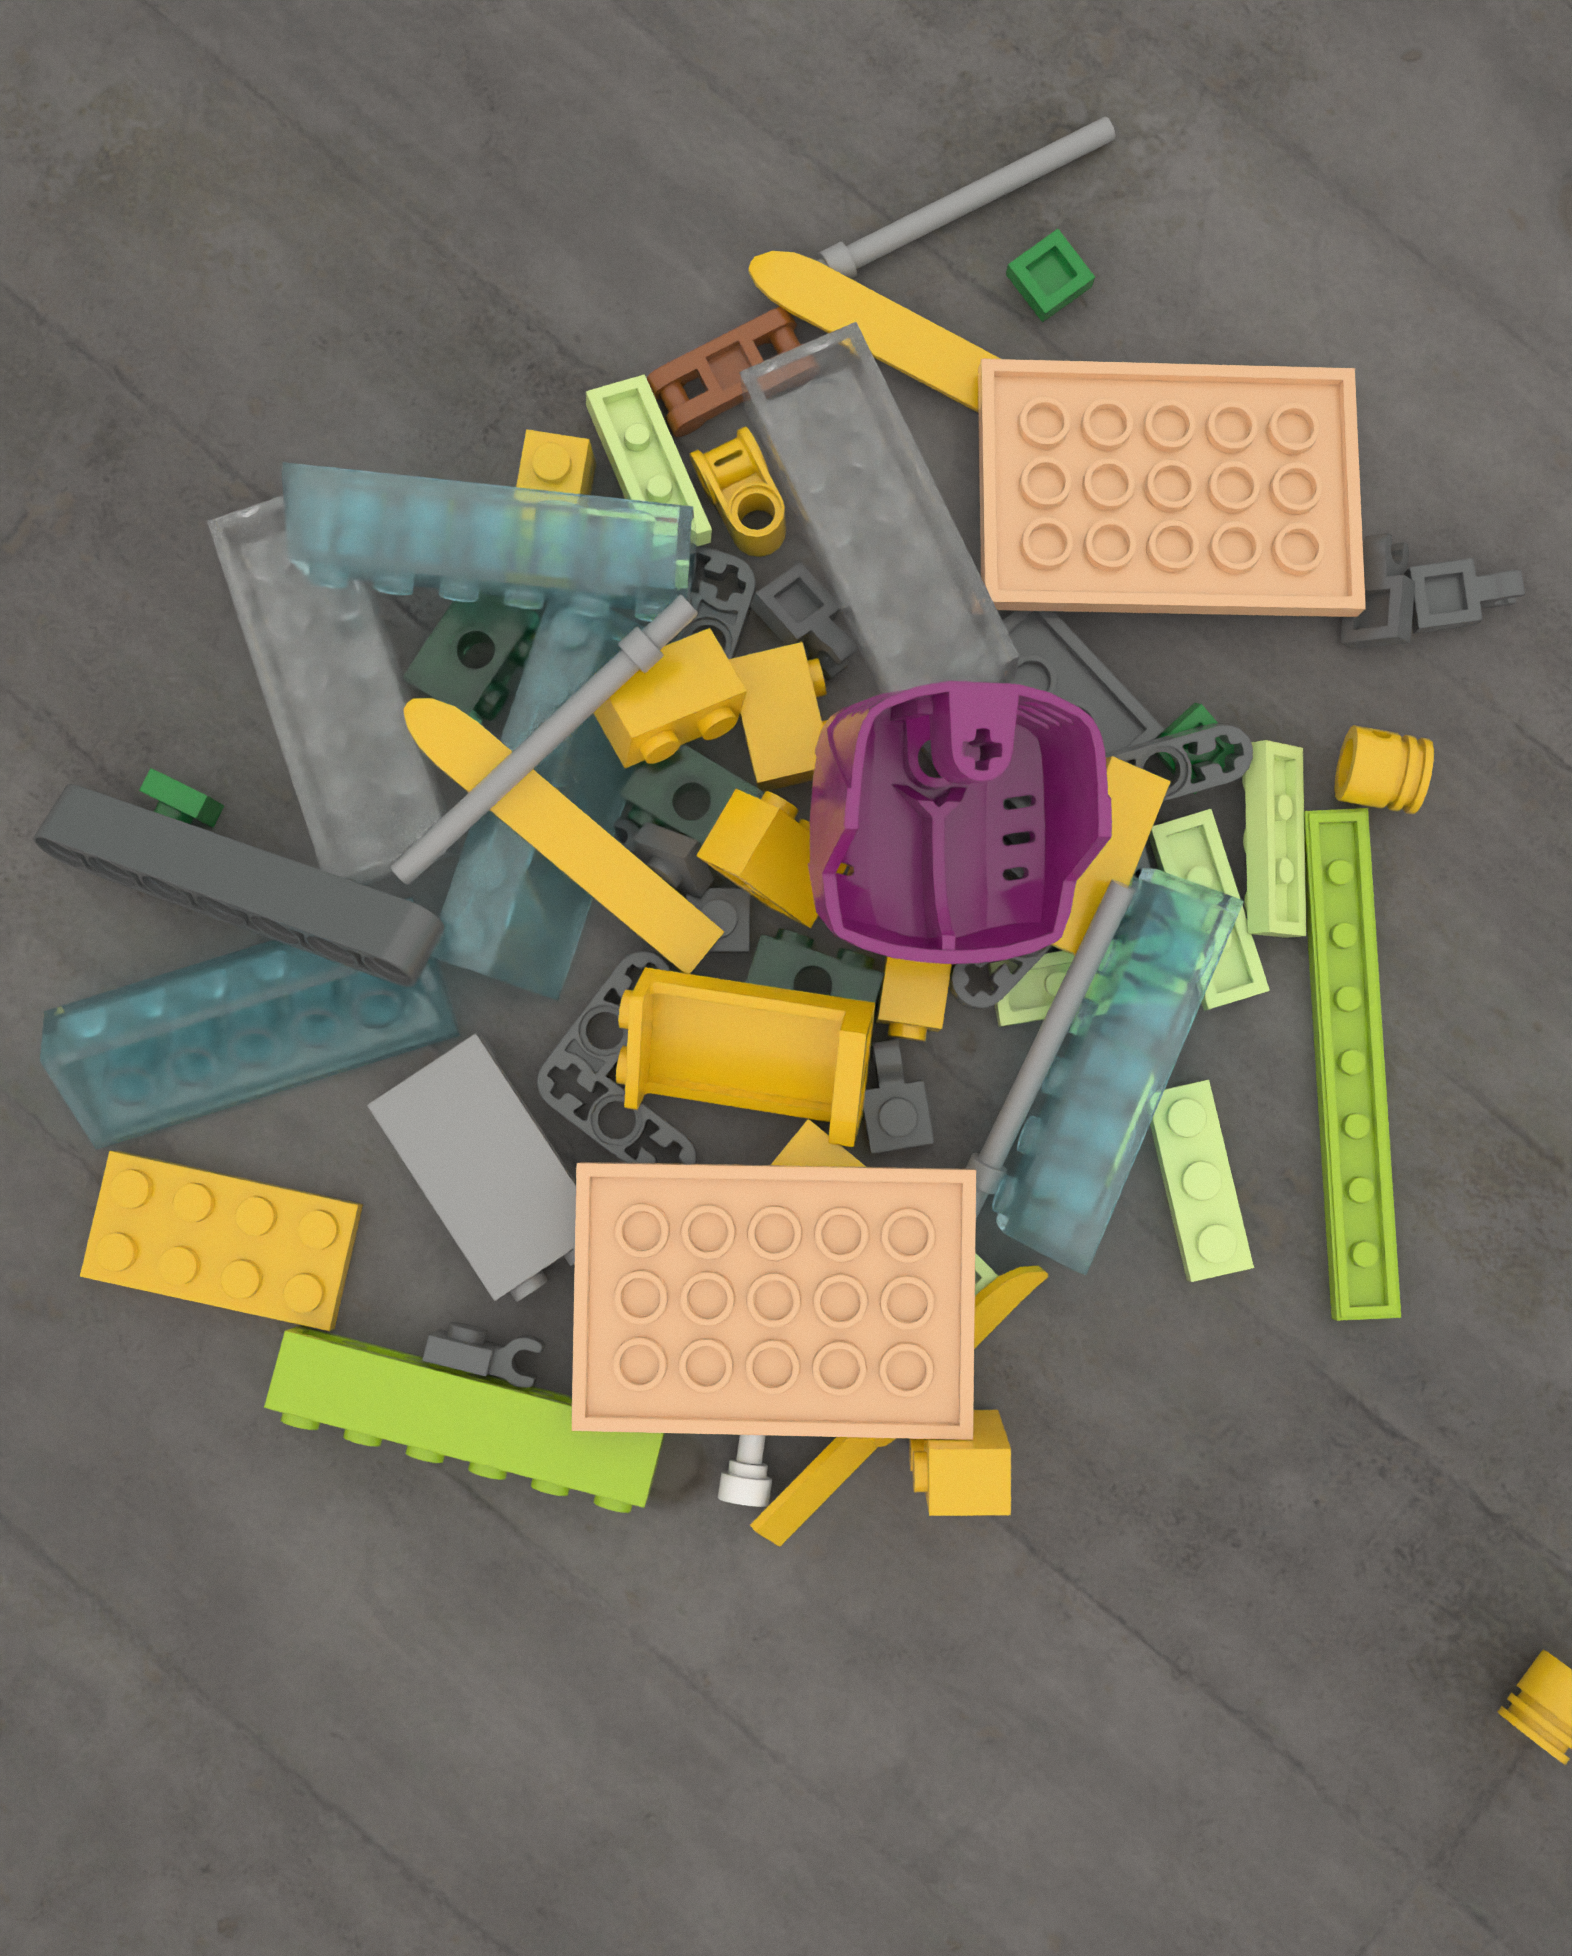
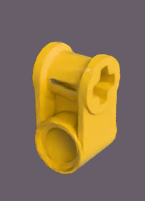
M744 426L738 429L736 438L704 454L698 449L689 453L691 463L710 502L716 506L733 542L739 550L749 556L762 557L772 554L780 548L786 534L784 503L769 474L762 452L748 427ZM755 510L765 511L773 517L771 524L759 530L749 529L741 521L745 515Z

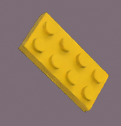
M109 1151L80 1277L331 1331L335 1329L363 1204L122 1151Z

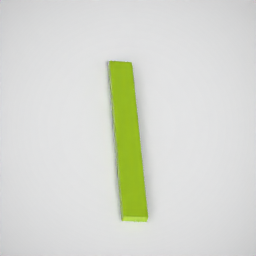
M1368 808L1304 811L1306 923L1331 1319L1340 1321L1401 1318Z

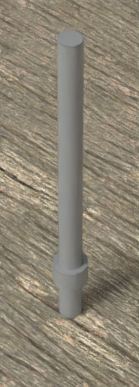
M1104 116L847 246L840 241L818 252L819 260L817 261L853 279L857 276L856 269L1114 141V127L1109 118Z
M680 594L643 630L636 626L618 643L621 650L390 866L395 875L406 885H410L639 669L646 673L664 656L660 650L699 614L693 606Z
M1111 880L981 1152L973 1153L965 1168L976 1169V1219L988 1194H996L1007 1172V1168L1003 1165L1136 892L1135 889L1122 882Z

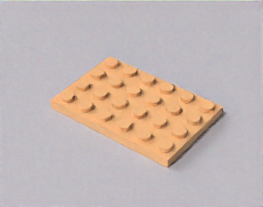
M981 359L978 368L982 610L1358 617L1366 609L1355 368Z
M612 1162L577 1163L572 1431L973 1440L976 1169Z

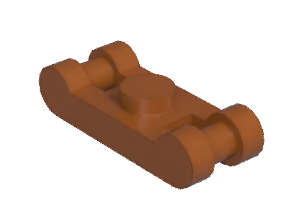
M782 307L772 309L660 366L648 375L647 381L655 399H662L669 412L665 420L675 437H682L694 432L707 420L783 381L800 378L816 366L817 361L808 344H800L793 331L797 324L791 313ZM764 343H772L778 355L764 362L757 347ZM699 378L706 392L689 399L684 386L686 383Z

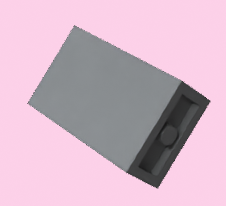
M475 1033L367 1106L493 1300L496 1301L510 1292L515 1301L518 1302L549 1281L542 1270L563 1256L570 1267L575 1264L576 1181L496 1061L498 1055L486 1037Z

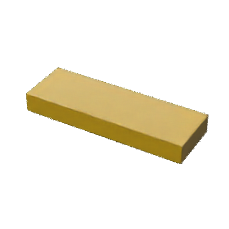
M1113 756L1106 757L1108 795L1111 797L1112 837L1076 881L1071 913L1062 937L1057 942L1051 944V946L1073 955L1076 954L1111 880H1117L1129 886L1171 782Z

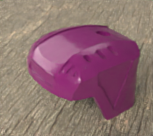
M944 681L916 686L907 690L879 694L849 705L830 716L821 730L815 748L816 763L810 811V863H808L816 913L835 937L858 948L887 957L940 964H969L1007 960L1033 953L1057 942L1062 937L1071 913L1076 881L1112 837L1111 797L1108 795L1105 748L1101 732L1092 717L1076 705L1050 692L1021 684ZM928 740H931L933 765L939 774L935 778L929 777L922 772L918 764L919 749ZM1029 796L1031 799V804L1028 807L1007 810L1003 806V801L1007 798ZM1026 831L1031 836L1027 843L1005 845L1003 843V837L1006 834ZM840 863L850 867L849 875L836 873ZM1017 867L1023 869L1024 875L1021 878L1005 880L1003 877V872L1006 869Z

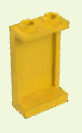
M645 967L634 990L626 989L624 991L619 1009V1028L628 1029L627 1046H622L616 1068L617 1084L625 1085L624 1107L638 1110L644 1095L652 1093L830 1122L829 1144L854 1147L864 1109L875 1002Z

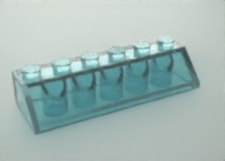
M283 462L282 484L289 560L304 575H308V582L329 588H346L348 586V579L374 582L373 589L394 595L413 594V586L439 589L438 595L440 597L460 602L478 601L479 593L504 596L505 604L525 609L543 608L544 600L570 603V611L590 616L608 615L609 607L635 610V618L648 622L657 617L680 594L689 603L691 602L697 547L693 506Z
M551 591L500 741L513 752L621 650L618 643L636 626L641 630L645 627L613 610ZM592 713L545 757L534 770L614 837L615 828L613 824L616 820L620 819L638 763L624 768L594 713ZM488 811L469 829L439 917L445 924V931L430 957L439 962L558 1001L593 897L491 811Z
M1143 868L1139 878L1132 876L1129 886L1135 889L1136 892L1096 972L1098 977L1089 998L1084 997L1068 1032L1073 1034L1065 1056L1064 1058L1055 1056L1042 1083L1041 1090L1047 1093L1048 1096L1039 1118L1031 1115L1020 1134L1017 1151L1023 1153L1017 1171L1014 1177L1004 1176L992 1204V1211L999 1213L995 1222L1004 1234L1083 1275L1088 1273L1244 902L1231 895L1158 869Z
M412 896L405 898V900L415 903ZM270 940L44 1011L40 1062L97 1150L460 1036L435 949L416 984L413 987H404L276 940Z

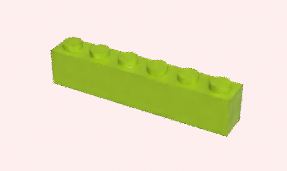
M302 1325L284 1332L264 1408L282 1412L280 1421L284 1424L307 1430H318L320 1423L345 1429L344 1439L366 1446H381L383 1439L407 1445L406 1455L426 1462L443 1463L445 1456L470 1462L468 1471L486 1478L503 1480L506 1479L507 1472L532 1478L530 1486L533 1489L551 1495L568 1496L571 1488L595 1495L593 1503L611 1511L630 1513L632 1505L645 1508L665 1433L572 1431V1396L535 1386L517 1387L500 1377L489 1374L482 1376L422 1361L423 1357Z

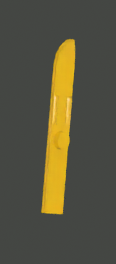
M770 251L755 256L750 262L748 272L755 286L778 306L978 412V368L981 359H1000L999 357L811 258L795 252Z
M413 698L403 709L406 727L417 746L438 768L468 793L512 753L508 747L481 724L453 705L433 698ZM534 769L489 810L682 973L691 974L724 933L720 927Z
M1037 1265L1013 1269L998 1276L975 1296L974 1349L1021 1301L1049 1277L1042 1267ZM836 1437L750 1526L756 1533L780 1547L878 1447L886 1446L896 1438Z

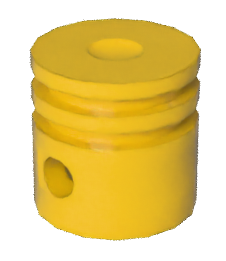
M1353 725L1345 736L1337 763L1334 787L1335 798L1338 801L1381 809L1387 805V808L1392 811L1402 809L1405 813L1415 814L1423 804L1431 780L1434 763L1433 742L1427 738L1421 737L1417 740L1411 735L1401 737L1398 733Z
M1543 1649L1516 1685L1522 1691L1518 1696L1511 1692L1507 1698L1512 1703L1508 1710L1501 1706L1497 1713L1566 1765L1570 1758L1565 1755V1752L1568 1748L1572 1749V1669Z

